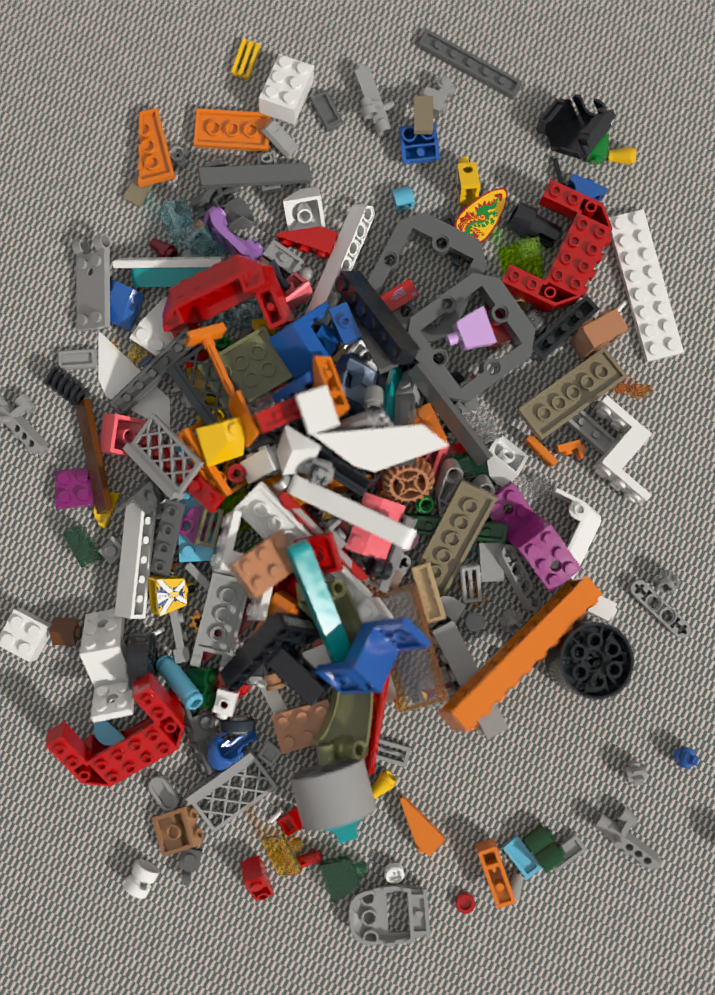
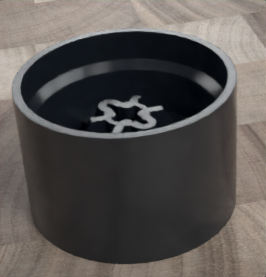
M586 620L575 621L572 624L573 628L559 638V643L546 651L545 665L551 679L565 691L591 700H604L620 693L629 683L634 670V653L629 640L619 629L606 623ZM578 632L582 642H578L573 635ZM594 635L595 642L590 644L589 639ZM609 644L612 648L611 653L607 652V647ZM575 647H577L579 654L574 655ZM589 656L594 657L593 659H590L587 662L584 661V659L588 658ZM563 658L570 659L572 664L563 666ZM579 667L580 675L576 677L575 670ZM598 676V683L594 685L593 678ZM585 680L583 688L578 689L577 687L580 684V682Z

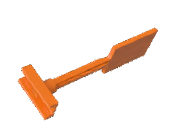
M224 322L188 331V338L183 340L185 346L190 347L202 343L205 350L208 351L222 385L230 398V402L227 405L232 417L241 418L246 436L245 446L249 447L259 435V431L241 391L235 392L215 348L214 340L222 338L226 331Z

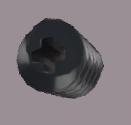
M60 366L54 367L48 373L45 385L51 387L52 391L57 392L61 397L63 396L64 400L69 401L73 406L85 399L90 388L87 387L82 390L84 384L80 383L77 385V378L70 381L72 378L71 374L65 376V369L58 372Z

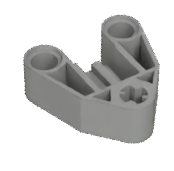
M453 458L443 462L435 486L436 505L440 516H443L463 477L458 461ZM478 475L472 482V484L480 488L485 486L482 489L494 494L495 488L487 475Z

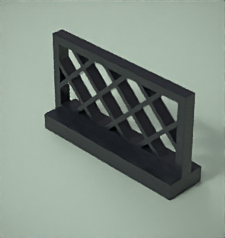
M202 344L176 364L166 368V370L205 425H209L219 421L216 418L218 409L228 411L227 419L231 418V413L228 408L218 407L219 397L229 396L228 394L220 393L222 385L220 379L209 377L210 366H214L211 363L210 356L208 363L197 361L198 353L205 349ZM186 362L194 363L192 374L184 373L180 366ZM197 364L207 365L206 377L195 375ZM228 374L234 390H240ZM195 377L205 379L204 390L196 389L193 386ZM208 379L219 381L217 392L207 391ZM206 393L217 395L215 406L206 404ZM242 394L248 409H250L252 406Z

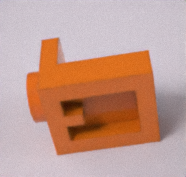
M580 440L554 447L555 454L561 453L562 456L573 454L574 450L577 461L584 459L586 454L585 446L583 443L581 444Z

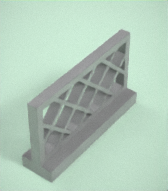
M154 413L148 418L132 443H126L123 447V450L169 499L182 500L186 495L185 489L204 465V462ZM155 421L158 424V432L152 433V424ZM163 434L170 436L169 445H164ZM158 435V446L152 447V436ZM143 437H147V447L145 448L139 444ZM180 446L182 448V457L176 458L175 447ZM170 447V458L164 459V448ZM153 449H159V460L153 458ZM187 459H192L196 463L192 470H188ZM177 460H182L183 471L176 472ZM171 461V472L167 473L164 462ZM176 474H183V482L180 486L177 483Z
M403 514L402 524L414 529L418 519ZM396 544L392 545L387 559L393 566L390 578L388 580L380 579L377 583L368 576L363 582L379 588L380 591L385 593L390 591L406 550ZM353 551L351 557L355 560L358 555L359 559L356 562L360 561L365 570L363 559L368 558V556L362 558L361 554Z
M251 746L243 751L244 755L227 769L215 771L186 794L187 802L193 805L213 833L278 787L274 779L256 757ZM255 762L259 768L258 774L246 773L247 767ZM235 775L243 776L242 786L230 784L231 778ZM245 777L257 778L255 788L244 786ZM259 779L268 780L271 785L266 789L258 788ZM218 787L227 788L226 797L214 796L215 790ZM229 788L241 790L240 798H228ZM243 790L254 792V798L250 801L242 800ZM202 799H210V809L201 808L198 802ZM213 800L225 801L224 810L212 809ZM227 802L239 803L238 809L234 812L226 811ZM211 813L223 815L222 821L214 825L210 820Z

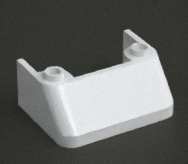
M558 488L553 489L550 494L569 503L570 516L578 520L567 548L579 565H581L599 528L601 516L583 500ZM519 556L520 560L528 563L523 557ZM552 562L550 568L552 570L556 569L559 562ZM575 574L574 576H572L570 579H568L567 581L572 580V579L576 576V574Z

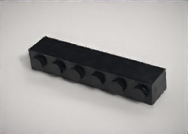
M360 270L341 271L335 284L336 289L393 365L412 363L420 350L413 338Z

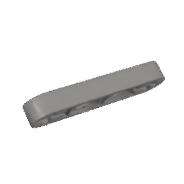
M500 545L496 550L497 559L523 608L526 611L539 610L541 598L515 548L512 545ZM513 565L517 567L516 575L512 572ZM522 581H524L526 585L524 591L521 590Z
M635 580L630 583L629 593L671 634L678 638L689 636L691 632L690 625L651 587L641 580ZM641 585V591L644 593L649 592V594L644 596L640 592L635 593L634 591L636 590V588L634 586ZM650 597H655L657 600V605L654 608L648 606L647 602ZM665 610L671 613L669 621L662 619V613ZM675 622L679 626L684 625V633H677L679 629L671 624Z

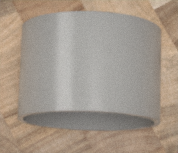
M364 758L336 759V762L333 764H317L303 769L290 777L302 828L305 831H319L342 826L371 814L377 808Z

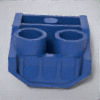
M436 122L433 123V134H414V125L404 126L403 128L402 126L398 127L403 165L440 161Z
M110 279V322L131 332L139 316L145 296L118 281Z

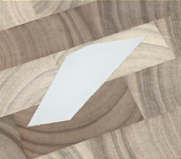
M98 330V379L105 396L112 400L140 370ZM155 386L131 410L147 419L154 413L170 428V399Z
M424 425L312 434L353 466L373 472L449 446Z

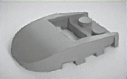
M399 883L372 887L356 894L350 904V930L353 937L362 944L370 946L383 944L387 945V947H395V944L414 943L415 938L426 936L427 939H431L427 887ZM407 892L410 931L389 932L386 893Z

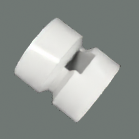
M138 859L131 870L132 874L128 876L123 888L130 895L144 899L151 889V883H154L160 871L149 861Z

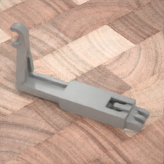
M383 409L374 412L370 410L339 420L340 425L322 432L333 433L394 427L392 421H389L390 418L385 415ZM281 471L279 474L282 479L278 483H274L273 487L277 491H282L289 485L294 474L283 475Z

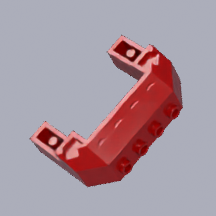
M550 179L539 205L572 221L548 275L543 280L509 264L502 279V282L511 294L532 303L531 309L547 313L574 305L580 297L583 298L588 290V287H586L587 281L593 279L596 273L594 267L596 263L600 264L604 256L602 250L604 246L608 247L612 239L610 233L613 229L603 203Z
M239 253L171 287L162 313L164 332H172L174 338L185 328L190 330L199 329V323L255 296L270 330L280 329L295 321L273 267ZM205 349L198 353L197 361L204 362L209 359V354ZM186 362V368H193L194 363Z
M148 673L133 682V698L150 717L121 732L126 737L125 739L112 746L101 744L93 734L82 740L63 721L47 730L45 747L81 784L111 787L134 773H138L150 764L156 763L168 754H172L179 748L184 730V709L174 691L171 689L167 692L151 673Z

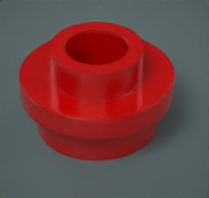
M232 464L227 469V477L233 483H240L246 478V469L241 464ZM236 469L240 471L239 477L234 475Z

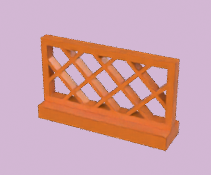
M202 420L191 427L185 428L177 436L204 462V465L198 472L226 498L247 485L248 482L244 479V481L240 482L241 484L234 483L233 489L229 488L226 483V478H228L227 469L228 466L235 464L229 462V460L221 462V464H224L223 472L218 471L215 465L206 467L199 440L193 433V430L202 425L205 426ZM240 456L236 457L237 464H240V462L245 460ZM236 469L235 476L239 477L240 471Z

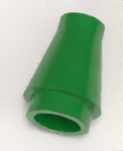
M423 495V500L420 498L416 500V509L420 513H429L434 508V500L429 495Z

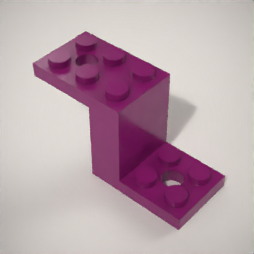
M512 481L495 493L498 499L488 515L492 521L508 523L506 541L528 562L550 593L582 569L553 526L532 510ZM506 504H511V510L508 513H504L503 507ZM558 561V567L552 570L550 568L551 563Z

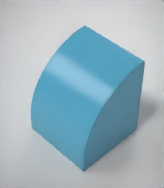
M410 186L391 190L396 212L414 208L415 199Z

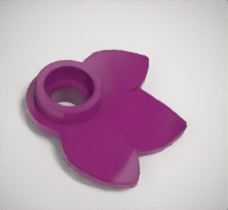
M201 506L191 508L187 515L183 516L179 531L180 534L187 536L189 542L197 545L195 541L204 507ZM206 517L204 527L200 538V541L204 542L205 534L210 519L208 517ZM214 521L211 527V531L216 527V523ZM186 522L190 524L188 530H185L183 527Z

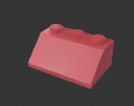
M368 492L364 494L361 505L398 522H401L406 508L402 504ZM353 524L345 548L368 557H376L387 561L393 543Z

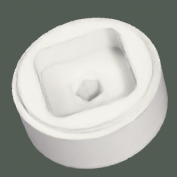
M390 863L385 867L384 875L386 881L398 883L403 880L404 870L401 864Z

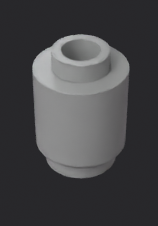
M372 385L365 389L364 408L366 412L370 410L374 412L384 408V390L381 387Z

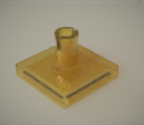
M284 834L267 836L261 840L279 876H295L302 872L294 855L297 851L304 848V844L299 837L294 838L289 843Z

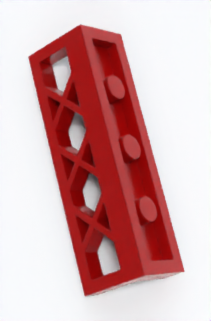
M295 397L251 415L253 420L257 421L261 433L301 417Z

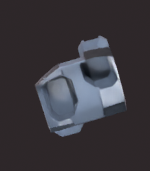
M354 352L342 354L338 364L334 365L350 408L339 420L366 412L364 408V391L367 387L376 385L385 392L389 373L380 374L373 362Z

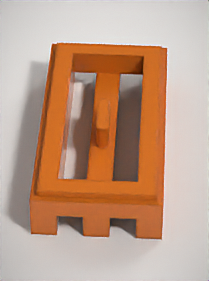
M532 434L524 440V443L549 468L559 462Z

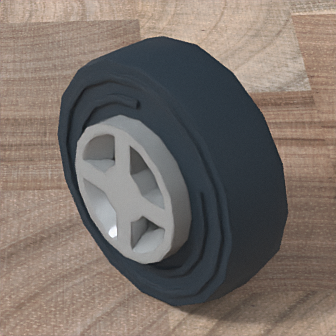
M245 715L228 716V719H221L220 729L230 734H244L255 730L256 727L255 719Z

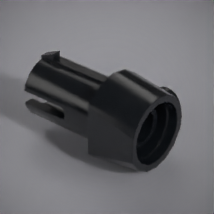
M520 201L513 210L506 227L521 238L527 235L543 244L544 247L551 248L554 245L553 240L557 241L560 236L562 227L537 214L538 208Z

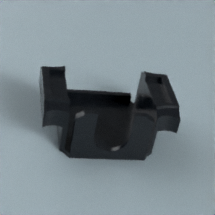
M576 94L572 98L579 112L577 114L570 98L562 99L560 97L555 99L538 120L536 127L538 134H545L550 142L549 146L553 152L578 159L587 157L611 128V122L616 117L614 110L606 109L605 104L600 99H594L593 102L598 112L594 114L586 108L581 95Z

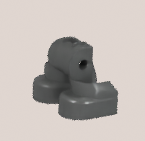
M216 158L203 167H224L228 165L219 158ZM207 188L203 193L190 199L192 210L199 215L197 221L200 223V226L206 229L204 216L212 206L216 208L219 206L226 213L227 229L230 232H234L237 229L245 230L254 225V216L247 203L238 196L222 206L218 202L223 195L231 196L240 191L241 188Z

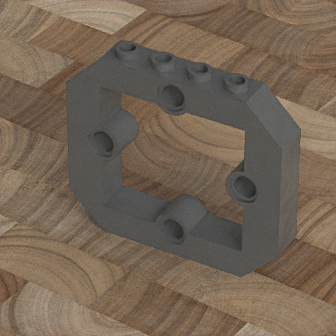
M423 212L399 220L397 225L392 226L389 232L391 237L388 243H383L380 249L382 254L379 260L375 259L371 267L373 272L370 276L367 275L366 279L380 296L391 273L398 269L399 257L412 232L431 241L434 254L444 256L450 251L472 262L466 273L467 277L472 273L484 275L487 263L479 239ZM438 241H444L446 243V247L438 248L436 246V243ZM391 257L395 259V263L387 265L385 260ZM474 292L459 302L451 314L444 316L439 327L429 324L420 331L429 344L444 340L447 334L454 332L452 325L461 319ZM410 302L393 312L405 329L411 315L404 317L400 312L404 308H408L413 312L415 307Z
M472 273L468 277L464 274L456 280L458 284L454 287H451V285L447 286L441 291L442 295L436 299L433 296L425 302L427 305L422 310L419 307L410 313L411 318L407 321L406 331L420 348L413 360L415 366L422 362L450 400L462 403L471 401L531 357L535 335L534 326L499 277ZM478 290L490 307L487 313L490 324L493 326L502 324L517 347L499 360L489 358L483 361L479 366V374L460 388L445 367L449 360L448 353L441 348L433 350L420 331L440 316L451 314L459 302ZM441 302H448L449 309H444ZM496 310L501 312V319L495 316ZM434 355L440 356L441 364L434 362ZM488 364H491L493 366V373L488 372Z

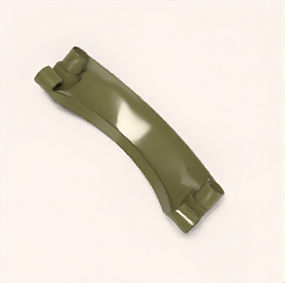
M324 580L352 647L362 626L355 603L344 580ZM295 583L298 606L315 623L299 583ZM332 687L329 710L315 739L318 765L333 764L336 762V759H363L366 756L372 721L373 692L340 694Z

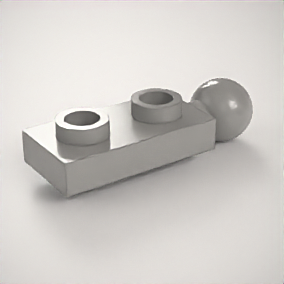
M274 239L263 253V257L270 262L275 259L280 268L289 275L297 272L309 282L314 277V272L311 268L302 267L304 264L303 259Z

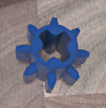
M681 745L680 750H674L672 758L677 760L676 765L691 770L692 765L697 766L699 757L695 755L696 750Z

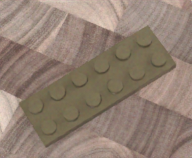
M603 347L520 407L517 413L538 440L541 441L626 379L628 375L608 350Z
M463 479L460 481L416 565L431 563L439 594L442 596L446 595L459 571V565H462L498 499L497 495ZM412 574L411 577H410V581H412V582L415 583L414 578H413V574Z

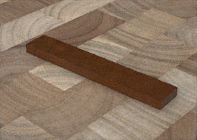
M83 399L75 405L96 511L97 514H104L113 507L91 400Z

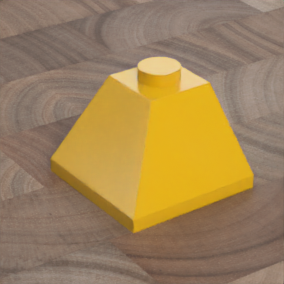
M231 417L195 429L206 467L243 455L246 436L240 417Z

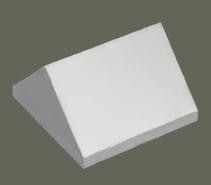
M327 385L294 396L307 435L340 425Z
M287 425L284 428L276 454L283 475L301 474L305 472L307 462L311 463L312 459L317 457L321 446Z

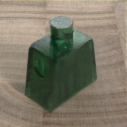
M351 855L324 859L320 862L319 866L332 903L358 889L361 886L359 876L369 872L365 860L355 864Z

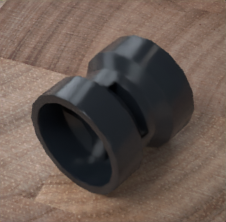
M370 557L365 565L367 576H377L378 579L388 580L392 574L393 566L390 561H381L376 557Z

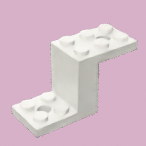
M606 396L593 408L602 419L606 418L611 423L610 425L614 430L621 431L622 433L593 467L600 477H606L610 481V485L615 490H621L629 502H635L636 504L645 502L652 495L623 471L622 468L648 440L652 433L609 396Z
M233 510L222 516L220 524L222 529L220 535L217 536L215 547H217L216 554L212 555L210 562L214 572L234 576L227 566L243 555V553L233 551L242 514L240 511ZM273 587L258 598L252 599L251 604L248 605L246 610L247 620L254 622L266 620Z
M115 608L85 615L80 657L94 686L91 711L93 723L133 715V690L129 688L126 674L127 647L123 640L125 618L114 616Z

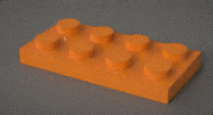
M196 108L194 147L269 152L270 140L261 130L271 121V117L259 112Z

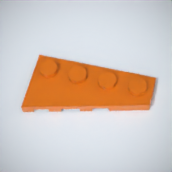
M158 108L139 112V187L175 179Z

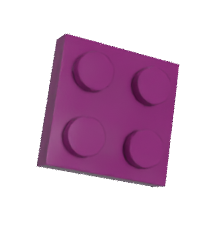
M88 468L55 471L56 509L95 506Z

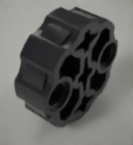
M131 633L126 653V674L129 688L133 690V682L144 675L151 673L157 678L156 661L158 660V646L155 633Z

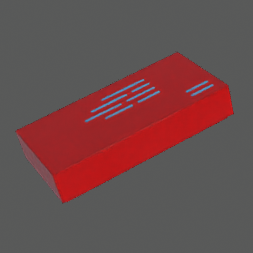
M409 278L380 297L393 313L420 296Z

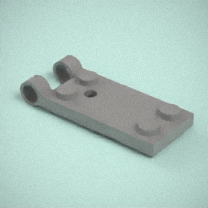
M105 233L95 235L93 238V244L97 252L89 253L90 245L84 238L74 240L72 243V249L76 254L77 331L80 332L110 327L111 240Z
M217 572L212 574L190 662L192 666L200 667L203 651L222 655L219 672L233 657L248 597L234 576ZM221 630L222 635L217 637L214 635V632Z

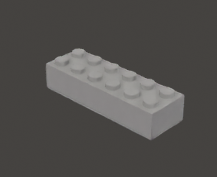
M448 619L430 629L431 634H429L433 645L439 647L440 651L437 653L444 665L448 664L449 669H447V673L453 682H457L458 686L455 688L458 691L479 669L454 621ZM496 703L491 707L492 711L487 716L481 717L477 721L476 729L481 736L485 735L487 739L509 729Z

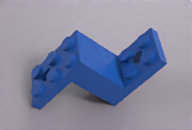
M326 301L269 338V341L294 377V380L271 396L275 403L281 399L287 401L294 396V392L298 395L307 389L306 384L308 386L313 384V357L329 356L310 327L315 323L313 319L317 322L326 316L324 312L330 308Z
M406 617L363 622L345 661L318 665L315 672L340 694L381 692L399 651L426 649L431 641Z

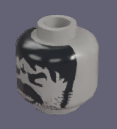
M315 457L311 463L307 462L304 474L308 475V482L326 486L328 482H332L335 467H332L331 461Z

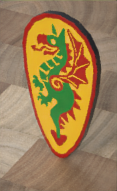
M497 188L478 197L459 213L454 227L479 239L482 244L494 231L505 210L508 196L507 190L505 188Z

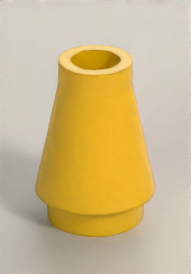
M628 146L609 150L608 162L626 165L635 163L636 147Z
M390 771L381 772L372 785L374 799L395 787L397 779Z

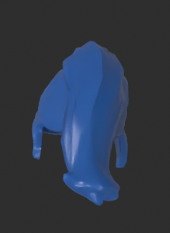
M225 731L216 736L208 745L206 757L209 765L215 770L227 769L244 755L241 751L248 743H254L257 740V733L249 731L235 736L230 741L224 738L220 739L227 733Z

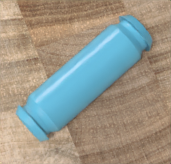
M161 656L156 661V669L180 701L186 705L187 709L194 710L198 708L203 702L202 694H200L199 690L180 666L175 663L172 656Z

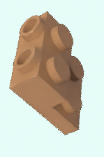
M192 804L152 818L162 857L202 844L203 831L201 828H198L196 822L198 813L196 809L192 808Z

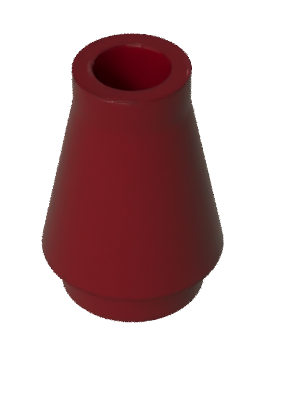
M153 238L150 241L149 247L159 257H177L178 250L174 245L157 238Z

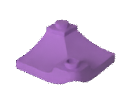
M212 206L206 212L204 225L208 235L230 256L239 253L256 260L260 256L263 257V247L257 241L253 242L250 238L244 240L227 229L226 213L222 208Z

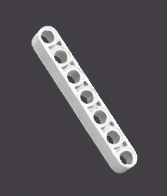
M354 204L350 208L306 314L325 301L330 308L337 306L341 294L336 289L335 284L341 271H352L375 216L372 206ZM329 309L324 312L326 316L317 322L313 319L314 324H329L331 320Z
M297 474L293 475L287 488V493L409 550L417 533L416 530L323 486L310 483L306 478Z

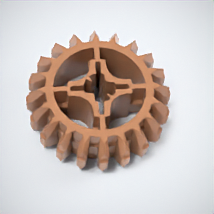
M415 457L413 465L398 467L393 465L383 469V475L381 476L382 488L387 497H391L393 501L398 500L400 504L403 501L408 504L412 500L416 503L418 498L423 500V495H429V490L433 489V483H435L433 469L428 461L425 462L423 457ZM420 474H422L421 480H418V479H419L418 476H419ZM395 478L398 479L396 485L393 483Z

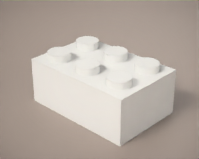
M279 54L259 97V113L295 125L314 81V66Z

